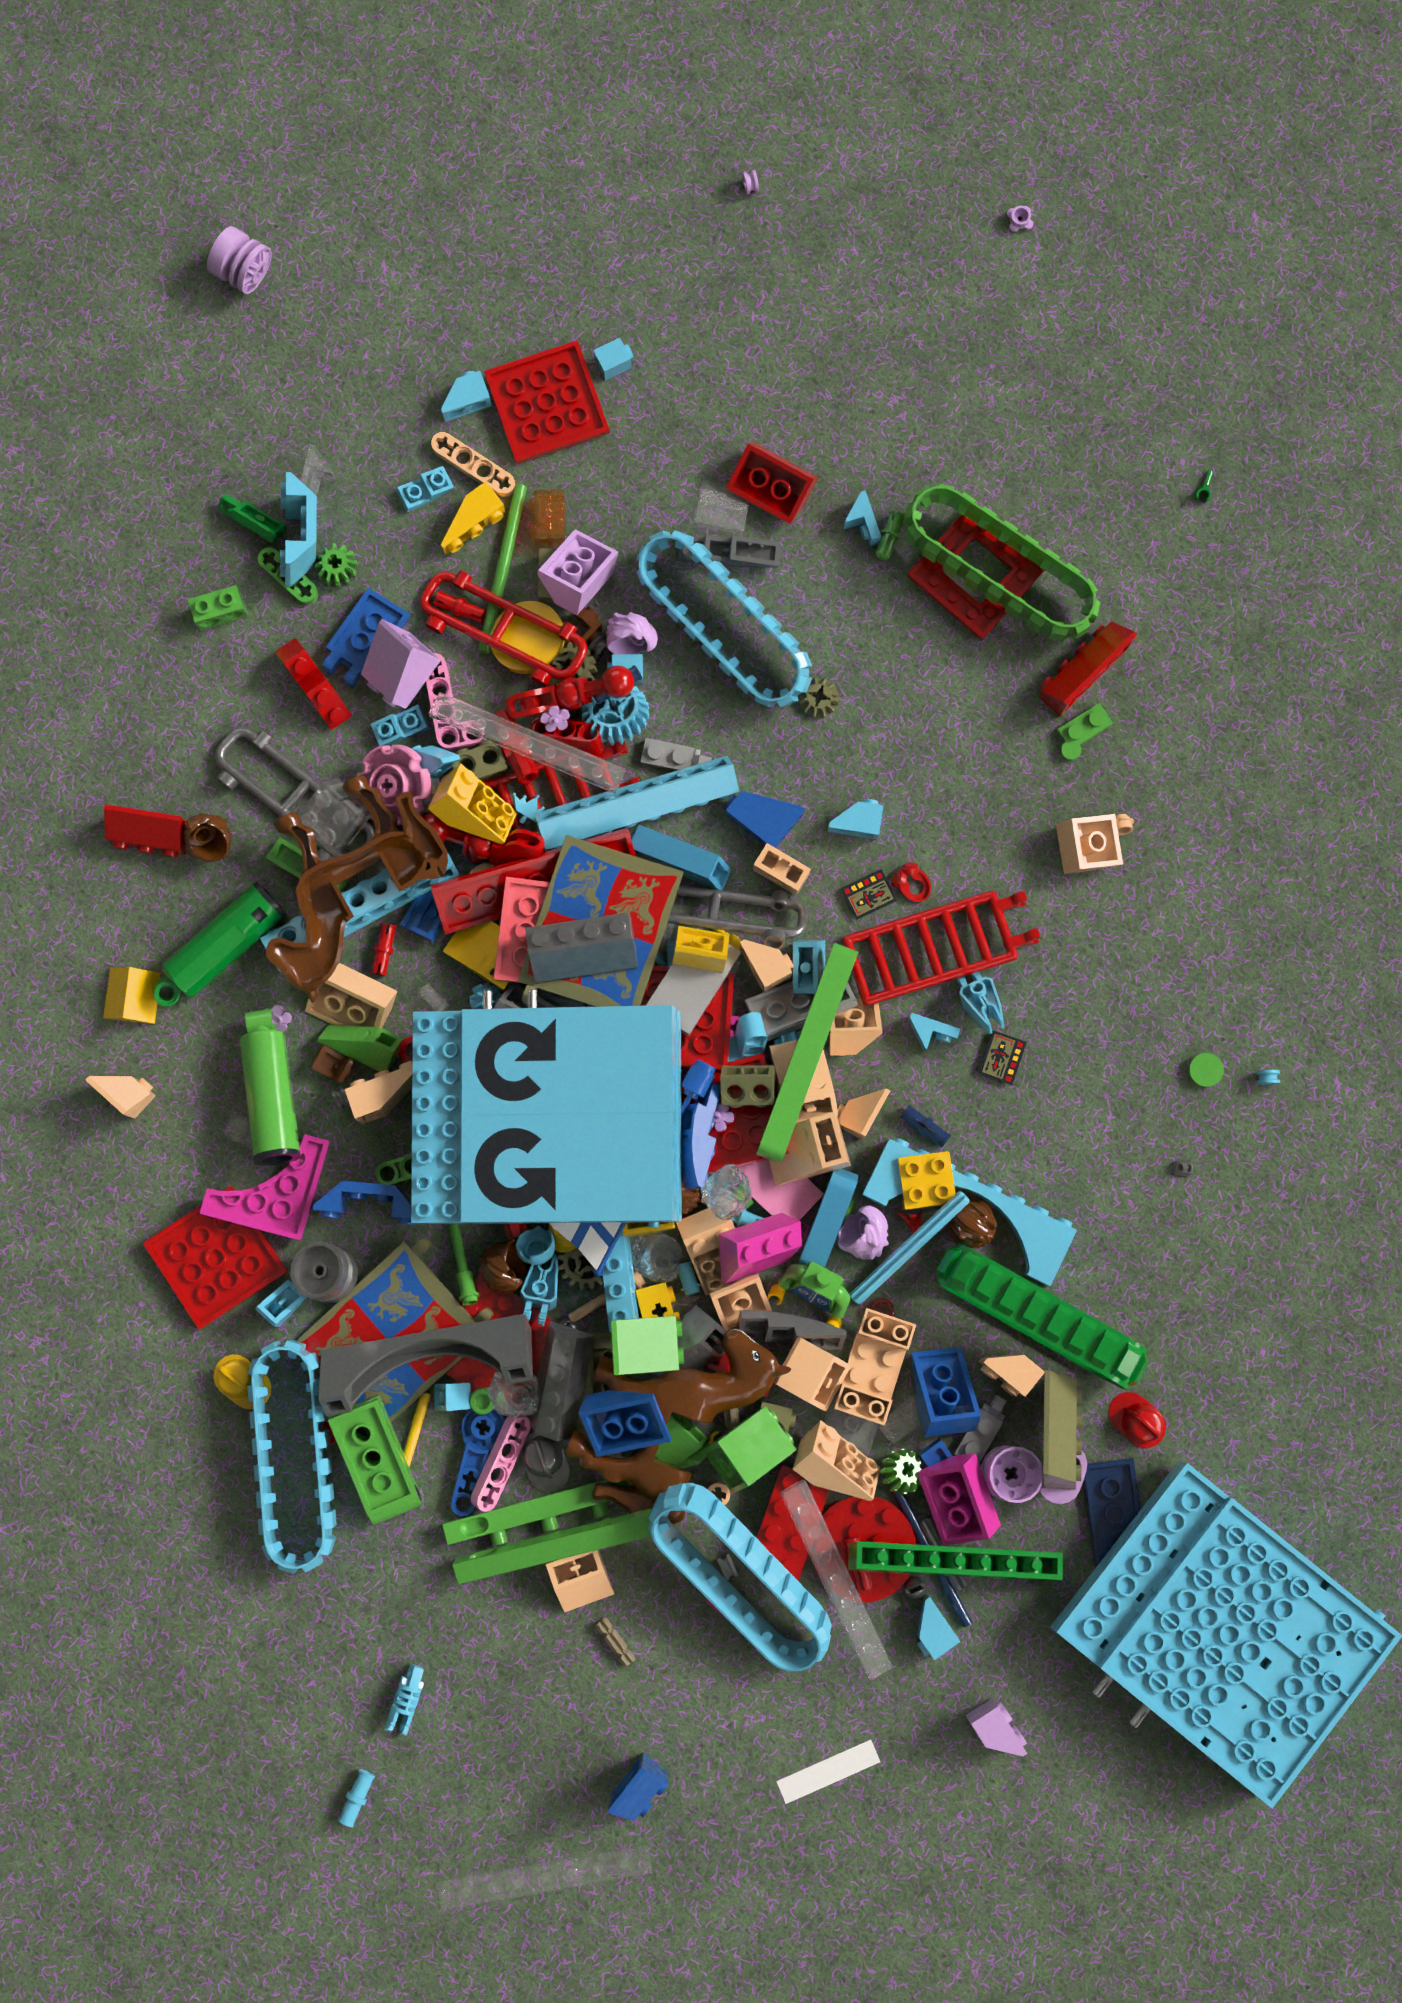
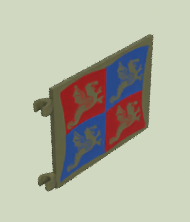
M566 835L536 926L629 912L632 920L638 968L535 983L527 951L518 978L519 983L527 985L522 1001L528 1004V990L541 989L595 1007L640 1006L684 872Z
M423 1238L412 1249L404 1241L359 1282L345 1299L340 1300L296 1341L306 1344L305 1350L309 1351L310 1354L316 1352L321 1362V1350L489 1320L494 1313L490 1308H485L473 1319L419 1258L432 1245L428 1238ZM437 1355L406 1363L387 1373L371 1385L355 1404L379 1394L392 1423L464 1356ZM361 1426L366 1434L369 1435L370 1430L367 1427Z

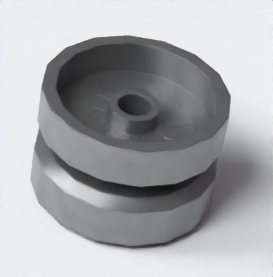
M312 1242L303 1246L296 1253L291 1264L290 1276L293 1286L300 1294L320 1302L335 1303L345 1299L353 1291L357 1282L358 1268L355 1259L348 1251L326 1242Z

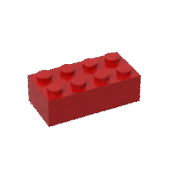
M781 1463L756 1538L799 1582L829 1489L812 1485L793 1470V1467Z

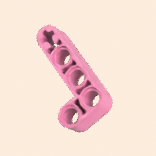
M434 653L441 660L438 664L440 677H435L433 671L426 680L436 737L440 748L453 753L464 748H468V750L477 748L480 742L486 740L484 728L476 721L458 723L448 667L445 659L440 654ZM438 687H445L447 689L446 693L442 696L434 695V691ZM442 711L451 712V716L447 720H440L438 716ZM477 730L481 734L478 739L471 740L468 738L469 732ZM447 735L456 737L455 741L450 745L443 743V739Z

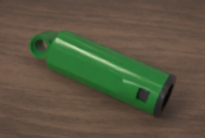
M256 881L162 964L161 968L167 976L160 977L153 983L154 999L161 1006L168 1007L174 1005L179 1000L182 992L187 997L194 998L282 920L287 913L269 892ZM164 986H169L173 989L171 995L164 997L159 994V990Z

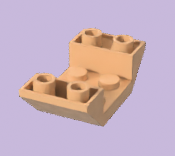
M866 1308L847 1361L851 1367L839 1387L834 1409L885 1426L893 1401L891 1400L905 1353L909 1350L916 1324Z

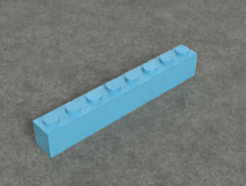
M724 756L534 813L539 835L544 838L545 850H553L562 847L566 835L580 840H587L588 837L608 834L617 828L633 827L637 822L656 820L661 815L670 812L679 813L690 806H702L713 799L729 798L733 793L739 792L733 763L728 756Z

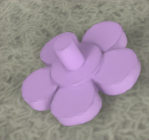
M558 706L549 707V713L545 712L540 716L541 722L546 723L545 729L549 732L554 731L556 727L560 730L567 728L568 723L566 720L570 717L567 710L562 709L559 711Z
M274 1005L272 1008L273 1013H271L272 1023L275 1024L276 1030L284 1032L287 1029V1024L292 1020L291 1014L283 1013L282 1006Z
M722 1102L715 1108L713 1115V1127L715 1126L718 1132L726 1129L725 1122L732 1123L734 1120L733 1113L728 1112L729 1106L722 1105Z

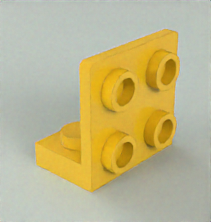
M948 1151L901 1157L898 1159L903 1200H901L903 1211L942 1206L956 1194L951 1158Z

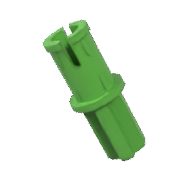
M895 511L890 512L885 529L880 533L882 537L876 551L877 558L885 561L890 558L895 542L900 539L899 532L905 518L903 513L897 511L895 515Z

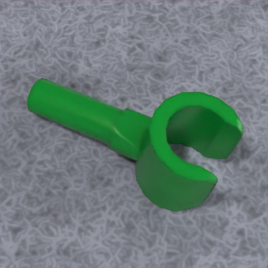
M1212 470L1207 471L1202 488L1196 492V501L1201 492L1207 495L1205 503L1210 500L1211 491L1209 490V485L1213 475Z

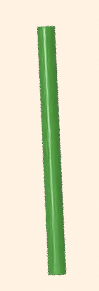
M516 484L491 590L492 593L502 598L527 487L521 484ZM490 602L488 603L482 632L491 636L496 619L499 616L500 607ZM480 642L478 652L490 654L491 647Z

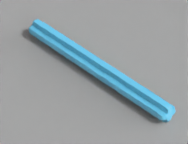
M961 1191L957 1192L850 1293L852 1300L857 1304L865 1301L969 1203L968 1197Z

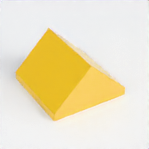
M679 926L672 964L723 973L728 954L729 934Z
M132 967L110 968L103 1018L155 1024L157 1002L153 996L152 986L156 979L161 977V973Z

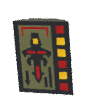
M882 869L841 888L842 894L856 920L897 901Z
M993 1030L978 1073L993 1080L1013 1085L1027 1042Z

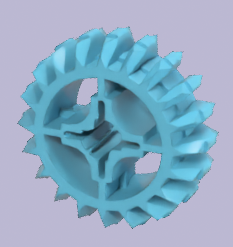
M635 686L626 697L619 699L610 697L601 704H598L592 696V703H585L582 706L581 719L582 722L593 723L590 731L592 738L596 736L595 729L597 725L600 729L603 744L609 741L613 746L615 741H619L623 745L625 739L628 738L632 741L634 734L640 736L641 729L646 728V721L649 720V705L643 692H640L637 686Z

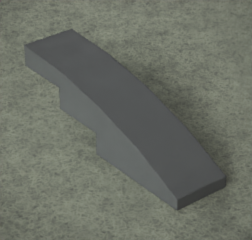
M705 535V537L692 536L694 537V544H703L713 554L711 560L719 561L723 566L779 567L781 542L732 535L731 538ZM686 546L683 550L677 548L676 561L695 563L691 559L693 553Z
M740 1310L736 1325L737 1329L745 1334L763 1333L764 1342H790L791 1349L799 1336L823 1350H842L847 1336L846 1330L821 1321L771 1311Z

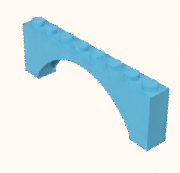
M900 1138L888 1139L861 1196L885 1207L890 1199L903 1194L898 1159L930 1153L922 1149H918L916 1152L908 1148L909 1143ZM951 1164L955 1188L968 1191L986 1200L1002 1214L1013 1229L1024 1255L1026 1265L1024 1276L1047 1287L1051 1286L1077 1231L1071 1227L1073 1223L1062 1217H1058L1057 1220L1048 1216L1049 1211L1037 1205L1033 1209L1024 1204L1025 1199L1014 1194L1008 1197L1001 1193L1002 1188L989 1182L986 1186L978 1182L979 1177L967 1171L963 1175L955 1171L956 1166Z

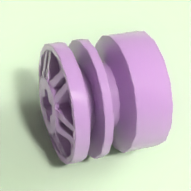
M230 226L214 242L208 256L207 270L222 281L229 280L230 285L238 288L242 293L249 294L258 287L266 275L271 262L272 252L268 246L260 244L258 240H250L246 233Z
M1001 1445L993 1448L984 1456L980 1465L990 1495L1003 1501L1014 1503L1028 1501L1039 1492L1043 1484V1468L1040 1460L1033 1452L1024 1447ZM1006 1468L1011 1469L1012 1478L1006 1477L1007 1474L1004 1472Z

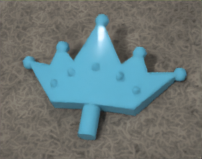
M512 793L515 798L516 810L523 814L519 822L524 824L527 817L536 822L534 813L545 809L544 806L541 809H537V798H539V795L526 802V795L519 800L516 793Z

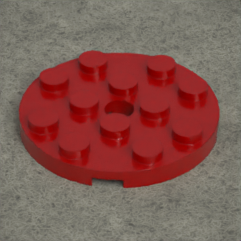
M849 1496L831 1505L821 1515L811 1543L812 1561L822 1582L838 1596L855 1602H874L892 1595L906 1582L910 1574L869 1572L872 1588L866 1591H858L853 1572L848 1570L849 1558L843 1541L858 1536L860 1541L916 1545L914 1532L907 1518L893 1504L874 1496L872 1501Z

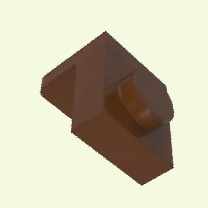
M589 606L587 608L584 607L578 615L574 614L575 618L588 629L582 636L588 646L602 634V623L597 620L599 616Z
M321 1044L309 1067L342 1083L350 1077L354 1061Z

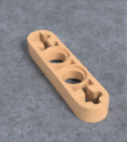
M439 432L433 436L431 446L438 457L478 483L483 484L486 481L498 496L508 497L513 494L516 484L510 473L448 433ZM447 440L448 447L453 450L452 455L450 450L445 447L439 449L438 442L443 443ZM462 452L470 455V460L465 464H460L456 460L457 456ZM479 467H489L491 469L490 474L487 477H480L477 475ZM496 472L498 473L496 475L498 480L501 482L508 480L509 488L504 487L502 490L500 489L499 482L494 480Z

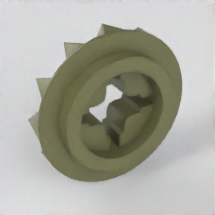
M813 678L807 692L799 694L801 708L812 717H826L833 713L838 706L839 692L834 683L826 680V678ZM822 688L823 697L826 700H821L816 707V699L812 695L817 694Z

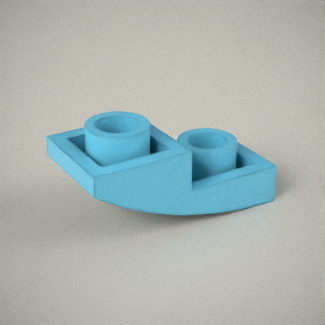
M442 466L421 474L420 479L397 487L396 492L406 512H410L452 491L454 486Z
M420 705L411 707L397 715L390 714L371 724L379 746L391 745L430 729Z

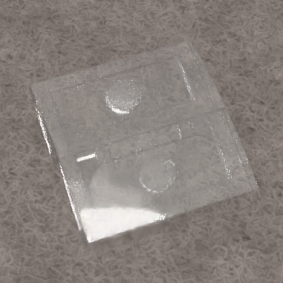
M703 480L694 525L744 534L750 502L727 490V484Z

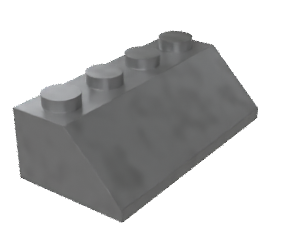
M629 912L525 928L528 953L535 983L638 968L632 920Z
M552 1321L549 1322L530 1417L531 1426L536 1434L554 1441H561L572 1437L573 1431L577 1427L594 1341L593 1335Z

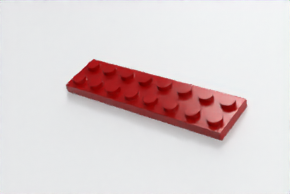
M628 828L584 840L636 857ZM562 847L542 852L534 858L525 857L430 885L445 934L500 919L506 877L551 882Z

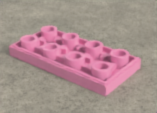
M769 1159L733 1168L738 1175L734 1181L771 1216L784 1213L796 1220H800L824 1195L808 1178L776 1187Z

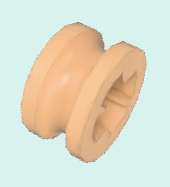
M720 1482L710 1485L708 1488L710 1492L712 1490L715 1492L714 1488L721 1487V1491L726 1493L725 1499L721 1498V1502L724 1505L727 1504L730 1499L728 1487Z

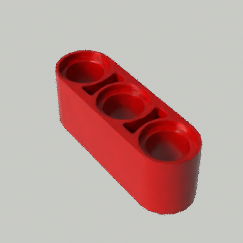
M540 717L533 720L530 724L535 745L540 750L588 757L598 756L604 750V743L601 740L600 729L597 725L595 729L596 736L594 738L591 737L590 731L593 723L566 720L568 723L567 728L560 730L556 727L552 732L545 729L546 723H542Z

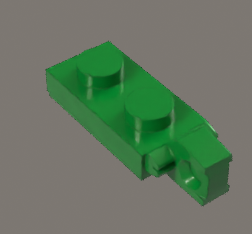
M228 494L220 498L217 508L220 512L239 522L241 526L257 533L262 539L273 543L285 534L287 528L285 524L247 501L241 503Z

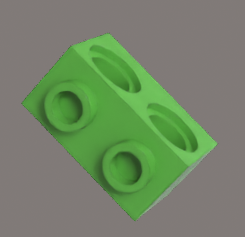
M237 585L188 599L194 623L200 631L248 617L242 593Z

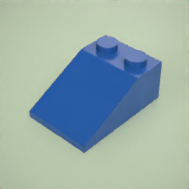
M962 1348L912 1352L911 1362L916 1401L924 1437L975 1431L981 1418V1413Z
M608 1390L585 1396L579 1410V1415L597 1457L671 1442V1436L654 1394Z
M643 1752L610 1795L608 1812L633 1821L639 1815L644 1817L652 1806L650 1800L655 1794L660 1796L668 1786L669 1782L666 1781L668 1772Z

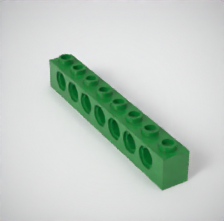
M856 1541L849 1543L848 1570L1059 1581L1063 1580V1553Z

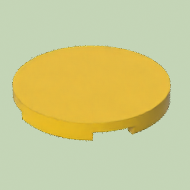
M537 601L517 603V605L562 627L563 623L560 617L550 606ZM504 610L496 619L493 631L506 610ZM516 615L500 639L547 664L553 661L558 653H561L565 642L557 635ZM491 647L497 660L510 671L519 674H530L534 668Z

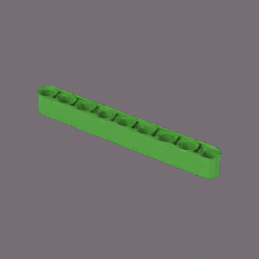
M837 943L833 944L756 1155L778 1163L782 1162L858 951Z

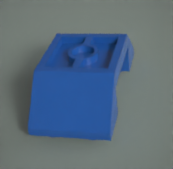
M341 1181L313 1205V1210L320 1212L319 1216L339 1219V1214H346L348 1198L367 1200V1195L374 1196V1200L393 1203L391 1217L398 1219V1223L416 1225V1223H411V1200L401 1188L395 1185Z

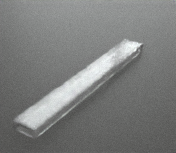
M439 692L429 711V717L613 793H616L626 773V769L441 692Z
M801 1480L780 1493L867 1679L871 1681L893 1667L806 1481Z
M644 1844L441 1880L437 1884L441 1910L649 1874L653 1873L649 1845Z

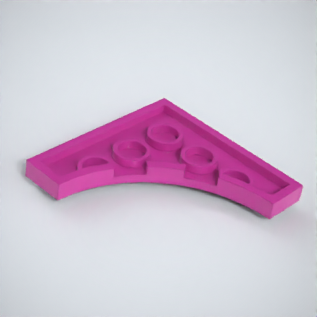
M305 1134L300 1145V1158L290 1162L277 1176L256 1187L241 1191L207 1189L199 1214L301 1241L330 1141Z

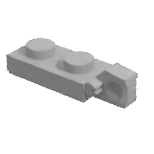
M645 738L640 763L677 771L711 761L712 758L700 755L701 750L693 747Z
M996 1395L990 1406L984 1403L982 1408H979L981 1418L975 1431L965 1432L954 1452L955 1455L976 1453L979 1463L981 1462L1003 1423L1005 1415L1000 1412L1007 1402L1005 1399Z

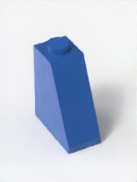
M741 791L738 796L733 794L725 804L727 807L725 815L763 846L768 843L774 848H777L805 812L802 806Z

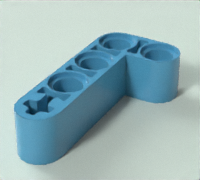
M844 1169L831 1172L824 1196L799 1258V1265H805L812 1261L825 1268L856 1188L857 1174Z

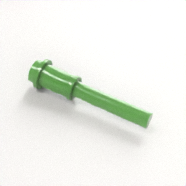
M459 1224L449 1225L458 1268L456 1278L461 1295L459 1296V1301L462 1302L463 1306L474 1305L478 1302L479 1293L475 1290L473 1273L468 1270Z

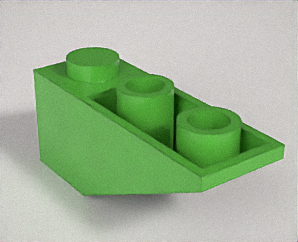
M328 1025L317 1042L381 1072L390 1070L395 1063L403 1038L381 1027Z

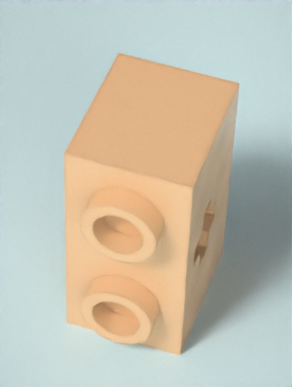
M768 843L753 866V871L796 896L811 870Z

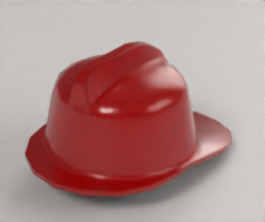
M1125 1392L1117 1395L1112 1400L1109 1406L1110 1421L1128 1440L1141 1448L1154 1447L1162 1441L1166 1433L1165 1419L1144 1397L1137 1393Z

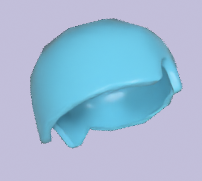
M540 1226L526 1230L519 1235L515 1245L519 1258L530 1265L544 1264L552 1258L556 1248L552 1231L550 1229L548 1231L544 1230Z

